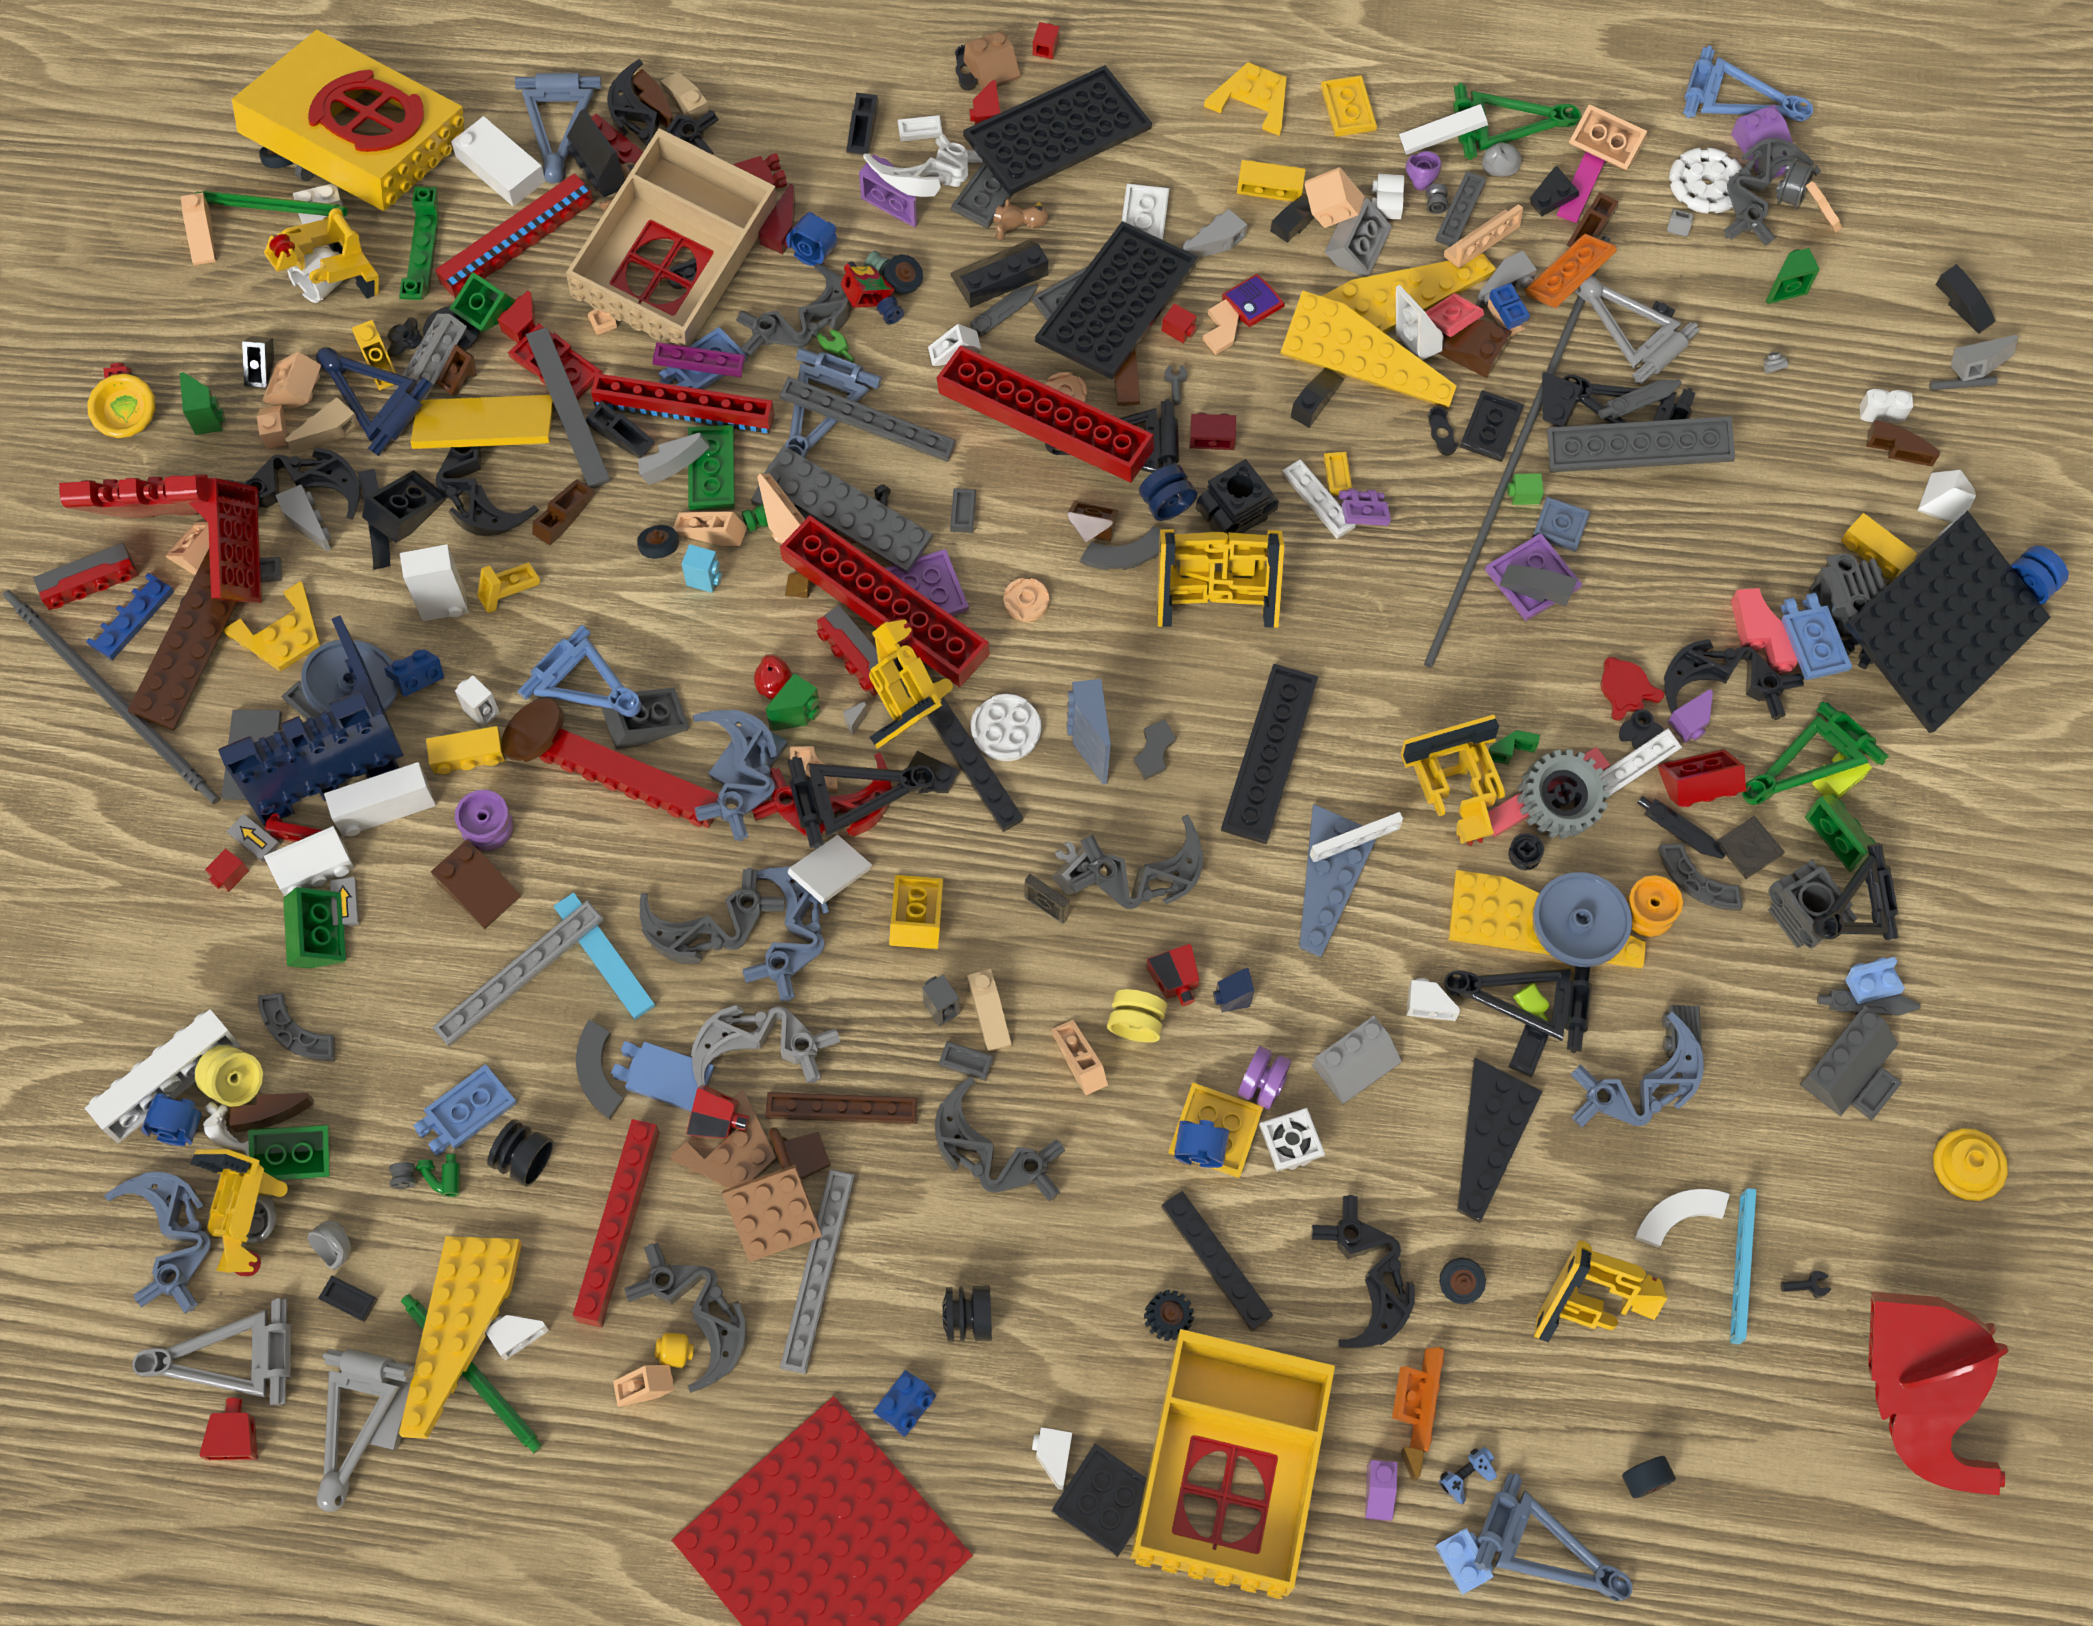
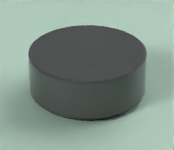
M299 165L296 166V176L303 181H310L316 175Z

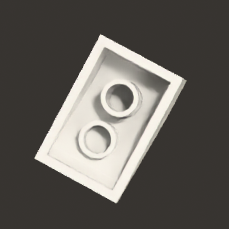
M1398 285L1396 286V336L1412 354L1424 360L1442 351L1443 334L1425 311Z

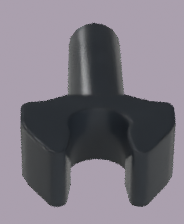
M1655 301L1652 309L1671 318L1675 312V309L1658 301Z
M1813 1271L1810 1273L1808 1280L1781 1282V1291L1809 1290L1814 1298H1821L1830 1292L1831 1288H1819L1816 1281L1826 1280L1829 1275L1821 1271Z

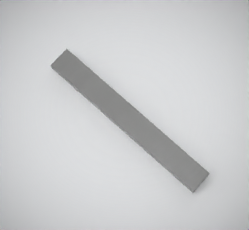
M587 900L432 1028L450 1047L603 922V917Z
M829 1170L817 1218L822 1231V1237L812 1240L780 1365L781 1370L806 1375L855 1178L854 1174Z

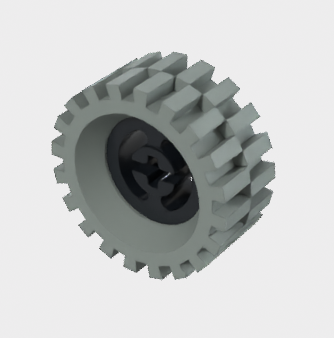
M1566 749L1562 754L1561 750H1556L1550 755L1549 753L1544 755L1528 768L1529 770L1521 778L1524 781L1518 786V791H1522V794L1517 797L1518 803H1524V807L1520 809L1522 815L1528 813L1530 816L1526 822L1530 826L1536 823L1538 827L1535 831L1540 834L1547 830V837L1554 838L1559 834V839H1566L1570 835L1574 837L1597 822L1602 817L1601 813L1606 810L1608 805L1604 801L1609 798V791H1604L1603 789L1609 784L1607 779L1601 780L1600 775L1604 773L1602 768L1594 769L1593 765L1596 761L1592 758L1588 761L1583 760L1585 754L1582 752H1578L1573 756V750ZM1550 782H1564L1561 785L1558 784L1557 786H1555L1548 793L1547 789ZM1573 799H1575V804L1572 810L1564 811L1558 809L1562 806L1565 807L1567 804L1573 801Z

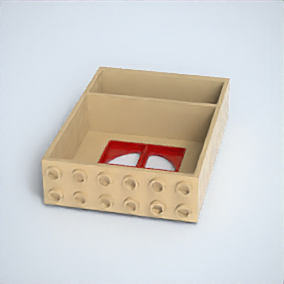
M659 128L567 270L566 275L571 296L578 301L583 300L589 303L598 311L603 310L609 313L615 320H623L629 323L635 330L645 331L655 340H662L673 345L691 346L759 237L758 232L776 206L775 186ZM657 239H670L674 241L673 246L661 264H655L639 256L636 253L637 250L646 243ZM682 247L691 250L696 259L697 271L695 279L692 281L669 270L671 263ZM630 262H635L654 272L653 278L640 296L632 293L626 280L627 266ZM663 278H669L687 289L684 295L672 302L665 304L649 302V298Z

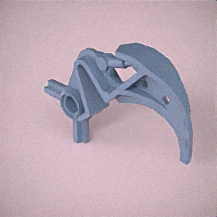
M714 710L693 715L694 722L712 721L726 729L734 745L733 767L736 768L735 774L756 784L725 783L716 803L695 807L696 818L698 821L721 816L722 820L724 819L726 822H729L734 840L743 841L744 838L749 837L743 817L767 800L775 789L774 782L769 777L770 768L768 767L766 753L767 747L770 757L777 756L772 733L760 719L743 711ZM759 746L761 748L760 766L753 768L749 759L756 747ZM734 804L737 807L734 809H730L726 805Z
M789 866L757 871V880H771L782 889L786 898L785 925L788 931L811 944L773 942L765 954L766 963L743 969L746 983L770 977L771 980L777 983L780 1000H786V1002L795 998L791 982L793 975L819 956L825 947L824 939L820 934L822 928L819 924L820 911L818 910V904H821L823 914L830 912L827 901L822 904L797 881L791 883L794 879L788 874ZM813 903L811 924L804 926L801 920ZM785 963L782 968L776 969L778 964Z
M1670 1012L1667 1018L1673 1023L1677 1031V1048L1672 1058L1665 1065L1644 1075V1079L1640 1080V1116L1636 1114L1620 1079H1601L1598 1082L1580 1064L1570 1075L1587 1091V1101L1571 1117L1576 1124L1582 1128L1599 1111L1628 1124L1642 1126L1650 1121L1653 1113L1660 1112L1661 1108L1675 1100V1097L1682 1095L1674 1104L1679 1109L1696 1093L1704 1071L1703 1053L1699 1042H1697L1690 1029L1676 1014ZM1686 1055H1690L1691 1059L1689 1061L1686 1060ZM1680 1073L1681 1078H1677L1676 1074ZM1659 1085H1679L1676 1092L1669 1093L1659 1100L1652 1096ZM1600 1089L1608 1094L1606 1103L1600 1102L1597 1098V1092Z
M148 1172L125 1181L104 1195L108 1201L124 1194L142 1196L154 1207L161 1233L166 1238L197 1243L196 1246L156 1257L152 1271L155 1280L133 1295L134 1299L142 1308L165 1293L166 1295L174 1296L185 1314L189 1311L192 1312L198 1303L187 1288V1285L209 1253L212 1242L210 1237L202 1231V1224L197 1220L194 1207L190 1203L192 1199L199 1209L204 1205L203 1201L189 1184L170 1173ZM157 1184L158 1187L156 1189H153V1186ZM182 1202H185L187 1208L185 1211L189 1220V1224L184 1228L180 1227L177 1223ZM176 1273L175 1280L171 1283H167L168 1277L171 1274Z

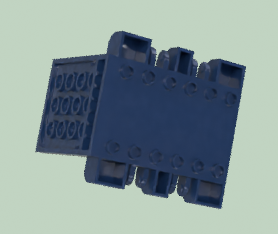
M341 615L332 618V622L348 657L345 660L346 665L354 678L355 686L351 694L329 703L332 711H324L318 717L313 719L310 717L305 722H302L300 716L281 723L284 731L280 732L278 730L273 732L274 735L267 738L261 737L257 742L250 735L218 749L224 766L264 826L267 819L269 820L270 816L274 813H277L281 819L295 814L292 804L301 801V798L319 793L322 799L326 801L324 793L339 789L338 785L346 782L349 778L354 776L356 778L366 774L369 779L399 769L396 759L404 756L365 663Z

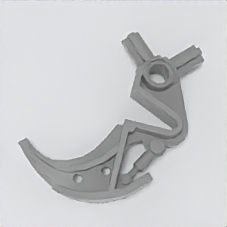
M735 1005L720 1010L704 1023L696 1036L691 1052L694 1077L697 1086L700 1087L705 1085V1071L713 1059L731 1050L762 1049L775 1022L782 1020L780 1050L782 1059L794 1064L800 1063L806 1082L815 1083L821 1079L814 1059L818 1054L817 1050L839 1043L840 1039L836 1028L812 1036L809 1030L784 1007H774L767 1013L759 1011L756 1015L741 1016L744 1014L743 1008ZM733 1023H756L758 1029L748 1033L732 1025ZM707 1044H710V1048H705ZM800 1044H807L809 1046L802 1051L796 1049Z

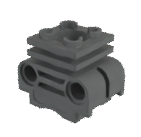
M1842 553L1826 557V567L1821 568L1819 575L1814 577L1815 582L1809 588L1810 594L1816 593L1821 607L1828 606L1840 637L1852 635L1844 624L1885 586L1882 579V570L1877 566L1875 559H1870L1868 564L1866 560H1863L1858 565L1855 557Z
M1812 859L1806 865L1795 870L1791 875L1789 874L1779 881H1775L1768 890L1770 899L1774 903L1768 911L1797 949L1804 944L1812 949L1827 940L1815 936L1812 924L1817 917L1828 912L1842 892L1836 886L1824 866L1818 867ZM1850 901L1841 913L1844 922H1855L1857 920V917L1850 909L1853 905Z

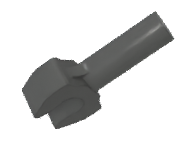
M1171 365L1165 370L1164 381L1172 385V401H1174V405L1181 404L1180 383L1187 380V371L1182 365H1180L1178 375L1172 374Z

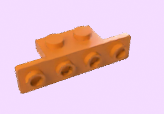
M1441 1347L1425 1349L1422 1371L1407 1366L1400 1367L1392 1419L1413 1425L1410 1448L1423 1450V1452L1429 1451V1446L1432 1442L1431 1433L1433 1420L1436 1416V1400L1440 1390L1439 1380L1444 1363V1348Z

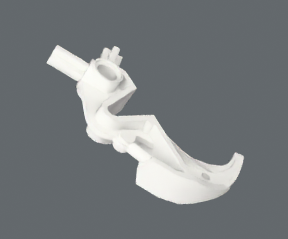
M943 134L935 140L939 146L936 159L930 157L925 164L895 168L877 162L870 154H864L863 156L870 167L887 183L907 195L920 197L935 196L941 188L940 183L959 187L961 182L967 179L968 163H982V159L975 150H966L961 144L950 143Z

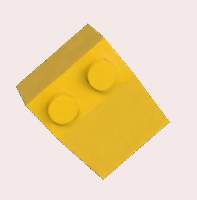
M895 875L889 945L938 949L943 878Z

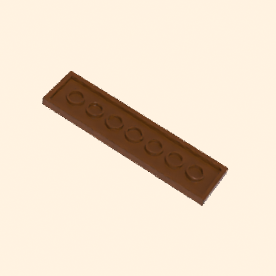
M209 549L128 708V712L174 731L238 602L211 598Z

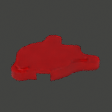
M1609 657L1604 661V672L1600 685L1604 696L1611 703V716L1614 720L1621 721L1627 712L1643 710L1644 704L1642 700L1659 703L1663 700L1664 692L1651 685L1645 672L1638 665L1619 660L1615 657Z

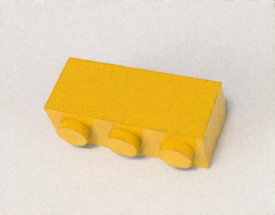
M1242 160L1237 194L1293 202L1302 196L1306 169L1296 166L1290 167L1274 163L1268 164L1253 160Z
M1864 513L1846 531L1841 540L1849 550L1856 552L1867 563L1870 559H1875L1877 566L1882 570V574L1889 579H1892L1918 554Z
M497 726L426 739L429 765L434 774H448L453 770L459 769L471 770L481 765L494 766L499 762L505 761L502 750V736Z

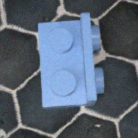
M1882 957L1872 963H1858L1851 967L1845 981L1857 1004L1901 994L1905 988L1894 969L1897 963L1895 957L1888 959Z
M1467 1528L1435 1545L1461 1595L1493 1578L1491 1572L1494 1571L1492 1564L1488 1571L1484 1569L1478 1570L1477 1566L1473 1564L1480 1544L1473 1532L1469 1533Z

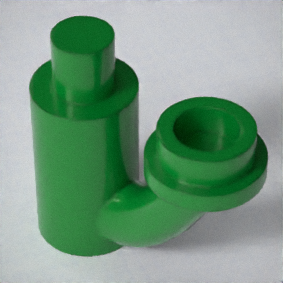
M456 1154L446 1155V1163L442 1164V1182L438 1181L432 1173L435 1170L432 1160L418 1161L416 1171L422 1173L426 1182L434 1191L444 1197L460 1195V1164L456 1163Z

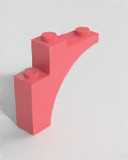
M1760 589L1736 590L1731 599L1741 647L1748 646L1755 651L1764 648L1768 665L1775 672L1786 674L1793 671L1798 660L1784 625L1767 606L1760 593Z

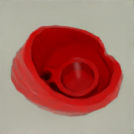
M766 654L761 659V663L756 668L754 674L756 689L761 695L773 700L792 677V673L786 662L779 656Z

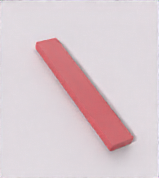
M1597 747L1585 753L1583 758L1585 761H1588L1590 758L1596 761L1593 765L1595 770L1601 767L1605 771L1611 766ZM1550 782L1547 789L1548 793L1555 786H1557L1558 784L1561 785L1564 782ZM1522 792L1488 812L1494 837L1529 817L1528 813L1522 815L1520 811L1524 807V803H1518L1517 797Z

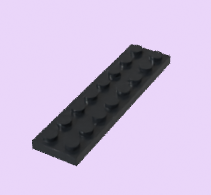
M1273 663L1223 820L1222 832L1267 845L1318 676Z

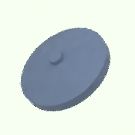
M340 640L328 642L315 649L307 657L302 668L301 688L308 703L319 713L332 711L329 703L350 695L355 686L354 678L345 662L348 657ZM353 640L386 712L394 703L399 686L398 683L386 676L384 668L392 665L393 661L379 648L363 641Z
M1573 872L1553 879L1541 890L1533 908V928L1539 942L1553 957L1569 965L1593 967L1610 961L1623 949L1631 933L1632 916L1625 897L1608 880L1591 873Z

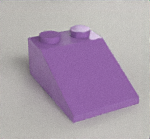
M1775 105L1737 118L1731 133L1744 154L1759 141L1769 138H1779L1793 143L1786 121ZM1751 155V156H1750L1749 158H1747V159L1750 160V159H1752L1754 156ZM1757 159V160L1755 161L1756 163H1755V165L1753 166V168L1755 169V171H1756L1757 174H1758V159ZM1786 166L1782 167L1774 178L1786 174L1784 172Z
M872 155V158L877 162L894 167L887 159ZM866 163L859 172L861 199L915 228L917 226L916 198L901 192L887 183Z

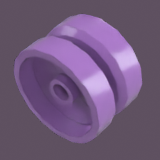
M490 790L471 792L459 801L455 809V822L464 841L468 839L478 850H495L502 847L510 839L513 832V819L504 799L496 792Z
M1259 1046L1237 1095L1250 1100L1254 1097L1257 1089L1260 1088L1261 1091L1257 1103L1270 1110L1276 1096H1279L1288 1076L1286 1074L1292 1060L1280 1055L1276 1057L1272 1067H1269L1272 1051Z

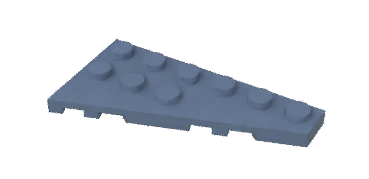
M1313 804L1299 948L1322 957L1376 839L1313 862L1310 857L1313 845L1362 827V825Z

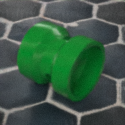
M764 504L756 506L754 510L747 509L741 512L749 533L756 531L758 527L762 526L765 528L768 526Z

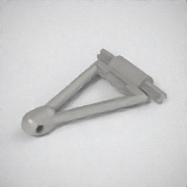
M1593 275L1579 286L1581 291L1575 290V293L1583 300L1591 303L1632 368L1634 369L1642 361L1644 362V365L1632 375L1637 384H1642L1652 374L1661 372L1688 347V341L1700 331L1695 322H1690L1680 332H1675L1682 325L1681 322L1602 285ZM1601 296L1663 327L1635 351L1602 302Z
M280 1298L272 1300L271 1324L268 1326L267 1309L172 1347L143 1350L134 1357L132 1363L133 1370L141 1377L163 1375L264 1398L266 1397V1380H270V1405L281 1406L286 1404V1379L291 1378V1324H287L288 1300ZM252 1329L251 1381L173 1364L174 1359Z
M328 1349V1352L323 1354V1358H325L324 1364L340 1367L341 1373L329 1371L324 1477L320 1482L316 1497L317 1505L323 1511L334 1512L344 1504L349 1490V1477L400 1388L399 1386L388 1384V1382L393 1379L407 1383L414 1376L412 1367L397 1364L393 1358L348 1349L345 1352ZM341 1387L380 1396L342 1466L337 1471ZM340 1496V1502L336 1505L335 1499Z

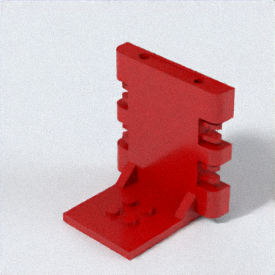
M195 474L193 476L176 475L165 477V480H163V477H148V481L140 480V478L103 479V484L96 483L94 480L59 483L60 501L65 508L119 518L200 514L208 522L211 598L245 603H262L258 524L259 497L257 487L219 478H208V475Z

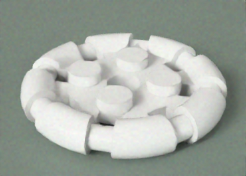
M1691 149L1681 154L1680 159L1675 160L1669 172V180L1672 182L1670 188L1674 196L1681 203L1687 204L1691 210L1706 214L1709 212L1722 213L1733 208L1727 190V182L1732 176L1737 175L1742 167L1735 158H1729L1727 156L1728 153L1719 149ZM1703 179L1710 180V181L1712 182V184L1707 185V184H1705V182H1703L1702 180H1703ZM1691 193H1693V194L1695 195V197L1692 198V197L1689 196V195H1690Z

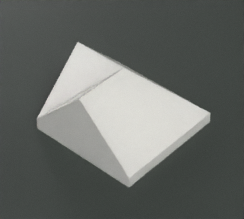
M1961 470L1931 473L1917 511L1951 523L1959 514L1970 510L1976 497L1975 489Z

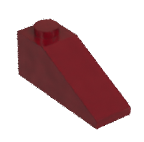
M789 184L758 232L760 245L782 255L788 248L786 237L794 227V185Z

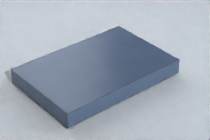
M773 732L771 733L775 742L777 756L770 757L766 747L768 767L770 769L788 745L787 740ZM731 741L708 773L709 777L722 785L725 783L756 785L735 774L736 768L733 767L734 745ZM759 746L756 747L749 759L753 768L760 766L761 748Z

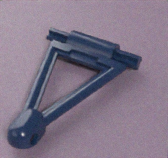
M323 347L316 353L317 363L332 377L348 406L355 413L357 421L370 441H373L368 449L377 456L382 453L392 439L397 440L423 406L420 402L433 387V384L424 377L418 383L415 379L343 357L330 347ZM346 370L399 386L372 422L343 376Z

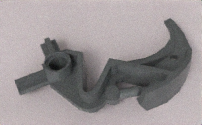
M1779 138L1759 141L1741 158L1746 160L1751 155L1754 157L1748 161L1744 168L1739 170L1737 175L1732 176L1728 180L1727 190L1736 217L1735 221L1724 229L1726 239L1729 237L1730 240H1733L1741 232H1750L1751 230L1754 231L1765 246L1776 238L1762 222L1768 214V203L1749 190L1761 192L1765 187H1768L1776 173L1786 166L1789 160L1793 161L1795 157L1798 158V162L1810 166L1814 163L1796 145ZM1758 159V176L1753 177L1750 171ZM1817 165L1814 171L1815 176L1821 172Z
M819 263L815 265L814 269L820 272L826 279V288L823 294L810 305L798 307L801 332H796L778 311L763 313L759 318L745 311H740L736 321L752 329L753 334L741 347L745 355L752 356L762 344L771 345L775 343L804 348L811 341L812 337L817 336L819 330L828 324L833 330L838 331L846 323L851 305L841 287L842 279L825 266L819 265ZM821 320V321H819L818 323H812V322H811V321Z
M1189 815L1181 817L1186 830V840L1182 849L1168 860L1145 864L1144 867L1138 868L1131 897L1129 894L1125 859L1114 855L1104 856L1094 835L1080 841L1091 863L1088 864L1087 871L1069 880L1070 888L1077 893L1095 884L1126 909L1136 908L1142 901L1148 902L1152 898L1164 896L1170 892L1173 894L1163 899L1165 905L1186 895L1197 883L1203 865V850ZM1188 858L1191 860L1190 864L1187 863ZM1100 865L1105 866L1107 870L1106 876L1100 873ZM1155 878L1172 885L1166 889L1150 890L1147 884Z
M743 869L742 890H736L725 899L736 931L734 937H729L709 915L682 923H671L661 920L649 908L648 893H641L640 920L643 928L642 932L651 946L667 959L681 964H698L702 961L703 954H698L695 951L701 952L710 949L719 951L723 947L729 950L741 948L746 943L761 915V911L785 912V897H761V893L756 890L757 869ZM746 901L754 902L751 907H743ZM662 932V935L658 936L657 933ZM702 934L711 935V941L697 944L694 947H688Z
M969 1077L957 1086L940 1104L935 1119L937 1146L941 1157L951 1170L955 1171L959 1168V1165L952 1158L955 1157L959 1160V1163L972 1172L973 1177L980 1178L982 1187L988 1192L998 1193L1035 1184L1048 1201L1054 1200L1060 1194V1191L1046 1173L1048 1171L1047 1165L1065 1152L1061 1142H1058L1056 1139L1039 1153L1033 1149L1017 1147L998 1178L991 1180L994 1144L972 1129L962 1112V1098L975 1081L972 1077ZM952 1117L953 1120L951 1122H948L947 1118ZM957 1150L977 1152L982 1160L974 1164L965 1156L962 1157L958 1154ZM1029 1163H1033L1038 1169L1034 1172H1028L1024 1167Z
M651 1243L644 1247L651 1271L647 1275L648 1279L624 1288L629 1302L654 1293V1296L673 1305L702 1279H707L691 1312L694 1321L708 1339L711 1349V1360L705 1375L688 1385V1389L692 1393L717 1382L725 1375L730 1374L737 1366L747 1342V1323L739 1301L732 1302L736 1315L730 1310L731 1307L723 1297L722 1289L717 1286L718 1279L714 1270L705 1266L666 1265L659 1243ZM660 1277H670L668 1285L663 1287L657 1285ZM717 1301L723 1312L729 1316V1323L710 1314V1302ZM726 1330L728 1332L727 1335L723 1336L722 1331ZM728 1352V1357H723V1353Z

